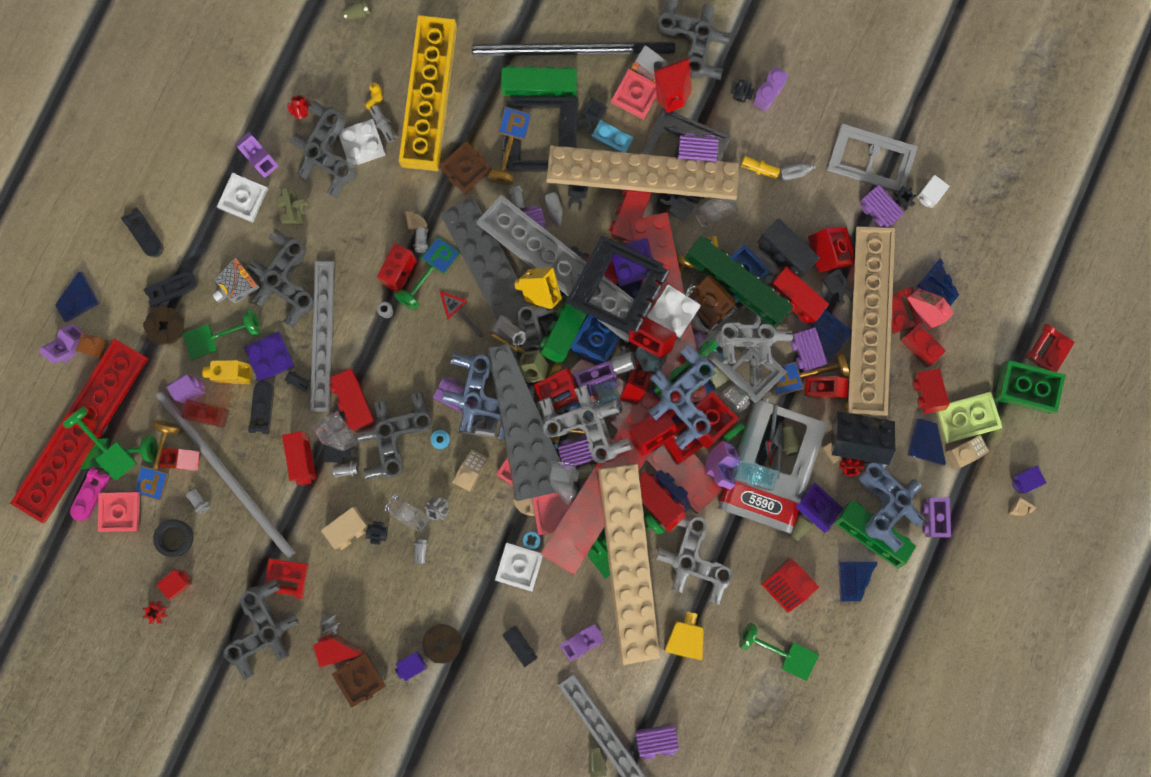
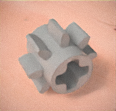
M431 497L425 506V509H427L426 514L432 520L440 518L443 521L450 511L448 508L449 504L442 497H437L436 499Z

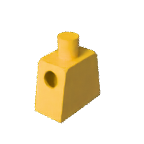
M553 267L529 269L515 281V289L522 290L525 301L528 303L553 309L562 299Z
M238 360L211 361L210 366H204L202 370L203 377L209 378L214 382L228 384L252 383V366Z
M686 611L684 622L675 621L664 648L665 652L702 660L704 629L701 626L695 625L696 613Z

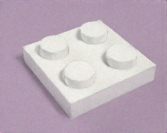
M373 119L344 128L339 136L346 158L354 166L386 155Z
M232 173L217 208L253 223L268 188Z
M667 285L647 318L677 333L676 337L680 339L701 305L670 285Z
M506 543L495 581L533 591L543 556L539 552Z

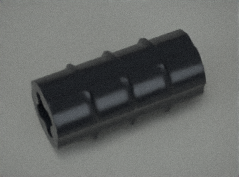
M516 625L502 634L524 667L538 658Z

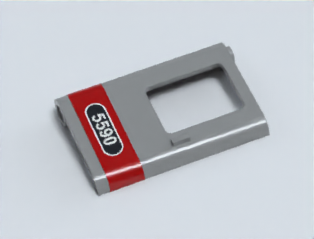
M761 398L756 404L754 402L752 404L737 449L741 462L730 470L735 486L731 490L724 487L717 509L791 534L799 512L796 505L804 496L827 424L778 406L777 415L805 424L806 431L792 473L787 475L780 472L779 479H776L775 470L758 465L755 462L769 417L773 414L774 405L769 403L770 400Z

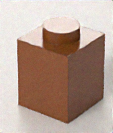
M81 333L76 351L101 359L108 341L100 337Z

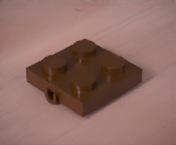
M466 141L439 166V169L448 177L452 184H455L466 195L492 170V167L483 159V155L479 151L476 152Z
M711 274L700 285L697 284L693 288L694 291L688 296L701 305L696 314L710 328L720 319L722 320L727 315V312L737 303Z
M367 652L353 661L349 660L344 663L345 666L332 673L351 708L365 699L366 701L371 699L373 694L386 687Z

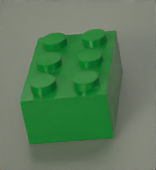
M1008 360L1001 365L994 400L1046 414L1056 413L1059 409L1066 375Z

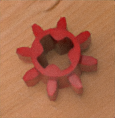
M293 96L291 103H287L288 112L297 119L305 118L308 116V107L311 106V102L305 99V96Z
M841 457V461H839V469H843V474L847 476H856L864 468V461Z
M161 600L156 605L154 601H149L150 606L143 607V610H145L143 618H148L149 624H153L155 620L158 624H161V618L168 617L166 614L168 606L164 607ZM155 609H157L158 613H156V615H153V612L155 611Z

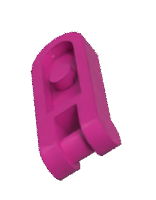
M94 467L90 468L87 478L71 506L70 514L73 519L78 521L89 519L98 503V494L103 493L110 480V475L102 474ZM95 479L99 481L98 485L93 484Z

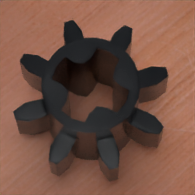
M740 79L738 83L734 82L730 92L734 94L732 98L741 103H745L747 99L751 100L754 89L751 88L752 83Z
M902 186L900 192L895 190L893 193L896 196L893 200L904 211L908 209V205L911 207L915 205V202L912 200L917 195H913L912 188L908 190Z
M373 521V525L368 524L366 539H371L370 544L380 545L381 541L386 542L388 527H383L384 522Z

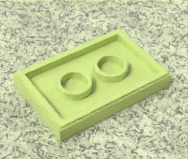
M991 391L950 402L947 410L936 412L946 444L1002 428Z

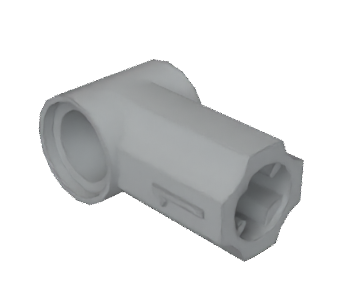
M504 314L499 316L491 329L492 332L516 347L523 344L526 340V333L515 325V321Z
M625 349L618 356L611 359L616 374L636 368L634 352Z

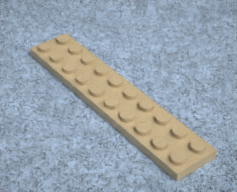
M550 146L547 182L736 200L739 163L722 161L713 163L712 161L705 160L699 162L693 159L678 160V157Z
M856 227L848 396L849 414L888 416L895 228Z
M631 464L598 469L620 661L622 665L658 659L660 654L638 465Z

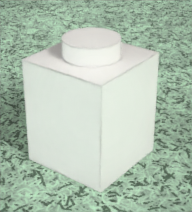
M934 175L917 198L920 199V203L924 206L933 208L950 186Z

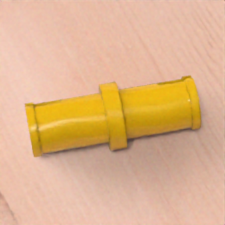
M746 155L740 166L755 171L757 175L763 174L775 180L780 171L779 167H774L766 164L764 160L758 161Z

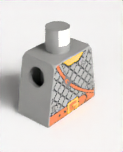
M644 46L630 67V70L655 82L654 70L667 66L669 63L650 48Z
M235 258L215 278L220 288L212 296L218 303L227 297L233 303H237L257 293L261 287L243 263Z

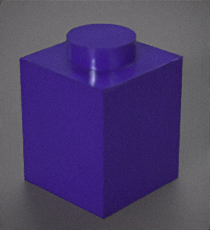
M1038 466L1029 467L1011 476L1013 480L1012 486L1019 494L1027 493L1046 484Z
M419 651L395 664L397 667L395 671L400 679L403 678L404 681L409 680L428 668Z

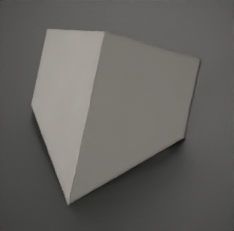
M476 415L473 419L471 432L461 430L459 433L496 438L499 420Z

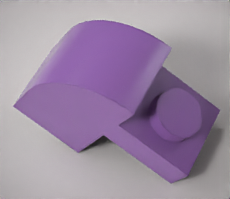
M250 132L235 143L237 148L264 178L278 167L277 163Z
M74 324L59 329L55 341L42 346L39 353L53 364L59 361L66 363L78 352L76 349L81 333L84 332Z
M722 441L709 453L705 465L706 474L713 476L717 485L730 490L735 486L730 470L741 462L736 447Z
M593 624L560 644V647L568 660L572 661L588 650L600 645L605 640L602 637L601 631Z

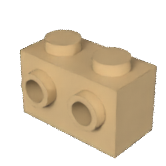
M352 507L322 529L321 532L334 550L339 548L343 550L351 544L350 540L355 536L358 539L366 533L365 529L368 524L356 507Z

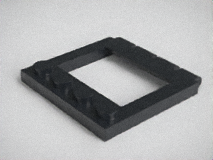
M511 96V100L504 101V107L522 112L523 108H560L558 146L577 148L578 97ZM503 135L502 151L506 150L509 136ZM513 138L506 165L509 171L548 172L549 161L521 160V140Z
M662 108L642 154H653L663 130L679 137L680 135L684 136V133H694L695 137H703L705 134L714 135V138H718L717 161H721L731 136L673 111L667 113ZM687 195L686 197L687 200L696 204L699 203L701 198L705 199V197Z
M601 236L569 294L566 304L628 334L630 331L637 333L643 322L638 315L643 318L646 317L652 306V303L647 298L652 301L655 300L661 289V286L656 284V282L663 284L669 271L664 268L663 263ZM615 254L649 270L624 319L589 303Z

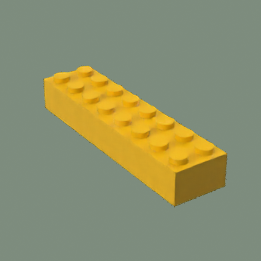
M418 15L399 163L402 168L439 172L457 34L455 19Z

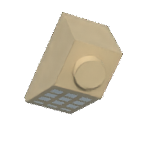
M978 435L946 451V454L954 469H957L987 454L989 450L981 435Z
M471 450L452 483L472 492L489 458Z

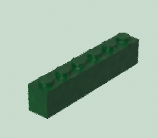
M701 235L684 257L686 261L704 275L709 276L711 274L730 295L774 329L781 324L794 307L787 298L781 297L771 286L761 282L757 275L744 269L740 262L731 259L726 251L718 249L709 238H704Z

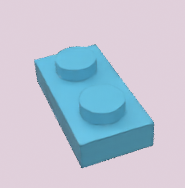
M600 120L592 134V139L616 152L626 153L633 141L632 136Z

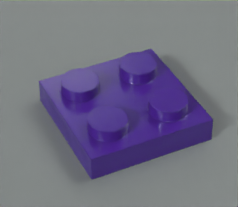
M648 238L624 244V246L652 258ZM616 254L613 257L619 286H625L646 278L649 272L648 269Z
M276 332L244 347L258 382L265 381L295 367L280 332Z
M815 482L808 488L796 505V508L824 533L831 528L843 510V507Z

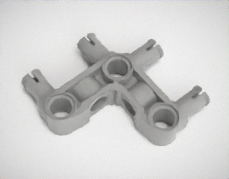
M749 309L752 325L727 323L717 332L716 340L723 349L724 364H727L728 361L729 364L736 362L734 347H758L760 364H764V362L765 364H770L773 362L771 355L772 344L776 341L791 342L793 332L791 329H774ZM724 332H727L730 337H727Z
M585 385L574 389L580 403L579 409L558 415L555 413L551 398L539 401L545 417L543 419L544 433L549 437L565 435L576 428L582 429L586 433L589 442L588 447L595 461L602 463L615 458L619 453L633 449L632 444L624 446L631 442L630 438L613 443L607 430L604 417L620 412L619 407L611 409V407L618 405L616 400L603 405L591 402L587 386ZM588 410L594 414L593 420L587 418L586 413ZM552 422L558 426L557 432L551 429ZM600 448H604L606 450V457H602L600 455Z
M688 515L677 524L684 527L685 530L679 551L673 553L659 548L658 553L665 555V557L657 555L656 560L672 564V567L675 568L676 576L671 587L672 590L676 591L678 587V592L683 593L687 577L693 575L711 581L714 584L708 601L712 603L715 601V604L720 605L724 589H727L732 579V571L722 564L701 560L698 550L701 541L705 538L707 524L701 517ZM695 520H699L702 523L700 531H695L692 527ZM684 557L689 558L691 561V565L686 569L682 568L680 564ZM722 569L726 570L728 577L723 581L718 578V572Z

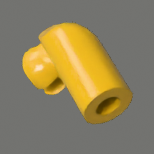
M376 82L370 85L371 98L364 104L368 110L378 105L383 99V89Z

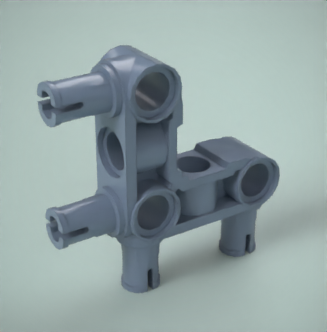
M690 343L680 353L691 363V367L676 381L670 383L661 370L656 372L660 380L654 374L650 377L662 390L661 400L648 412L653 415L655 420H658L668 409L674 410L687 425V430L674 440L682 450L693 439H698L702 435L707 434L711 427L705 414L701 410H697L690 402V397L695 389L700 385H704L712 377L714 366L705 357H700ZM703 364L709 367L706 375H701L699 371ZM672 391H678V400H670L669 396ZM703 420L705 427L703 430L698 431L696 423Z
M453 352L450 364L467 367V378L461 394L444 389L443 395L445 396L442 397L441 401L456 404L460 407L463 415L459 430L471 432L474 415L497 419L501 422L497 399L486 397L483 391L485 380L489 376V359L484 355L473 354L467 356ZM477 360L483 361L485 368L482 370L478 369L475 362ZM467 398H474L476 400V406H468ZM500 423L497 439L501 440L503 438V441H505L502 423Z
M870 462L859 474V479L870 492L872 491L882 500L883 508L869 519L865 526V531L868 536L883 540L896 552L904 543L891 532V527L900 517L905 515L916 527L926 519L913 507L912 502L914 494L921 489V484L918 483L914 486L918 481L912 479L903 488L885 470L888 465Z

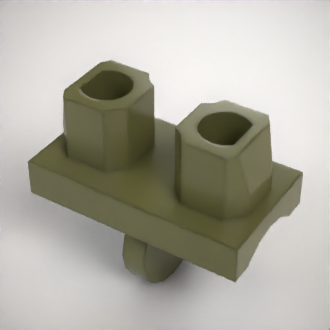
M287 188L283 189L282 195L276 197L278 206L281 208L286 207L287 211L281 214V222L283 224H304L302 214L305 213L304 207L309 205L308 200H302L301 195H297V191H289Z

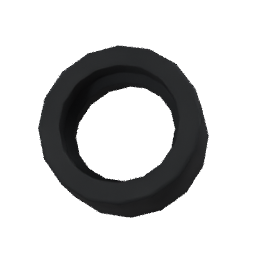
M167 520L161 523L155 529L153 535V544L156 550L168 557L181 556L187 553L194 541L190 526L179 520ZM170 527H177L184 533V543L176 550L168 549L163 544V534Z

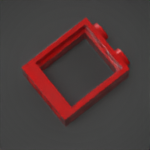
M394 243L376 276L381 284L395 292L402 290L417 262L412 251Z
M302 431L283 434L282 440L289 481L296 482V485L311 484V480L316 479L309 434Z

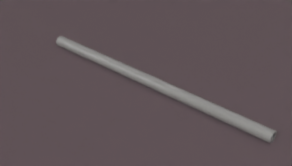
M164 391L158 393L157 399L288 559L292 557L296 552Z

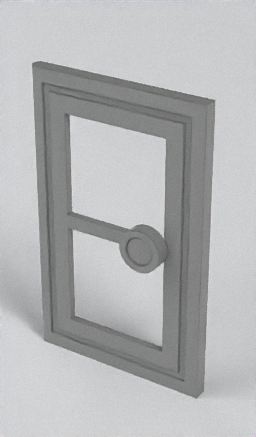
M841 124L827 171L875 186L880 184L882 188L900 192V188L906 185L918 147ZM848 137L872 144L868 149L871 157L866 172L840 164ZM880 147L904 154L896 181L870 173L874 157L880 153Z
M728 317L697 347L700 349L703 343L706 341L710 342L712 339L717 343L716 334L723 325L736 322L731 317ZM746 347L747 349L741 353V359L732 367L728 363L724 364L723 358L716 351L711 352L707 357L755 404L787 373L772 358V363L765 364L764 362L763 364L772 373L754 389L735 369L743 361H750L753 355L760 361L758 347Z

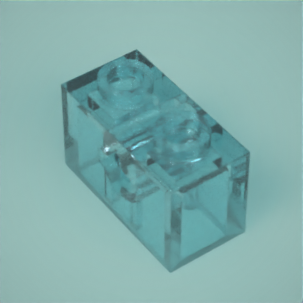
M739 461L733 481L767 491H774L779 471Z

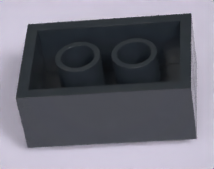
M779 218L762 233L757 242L759 248L765 253L768 252L773 257L772 260L779 267L789 268L800 279L820 259Z
M837 411L832 424L831 455L889 465L896 451L895 421Z

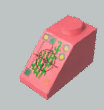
M917 289L908 297V300L928 330L946 322L954 314L950 305L943 297L925 290Z

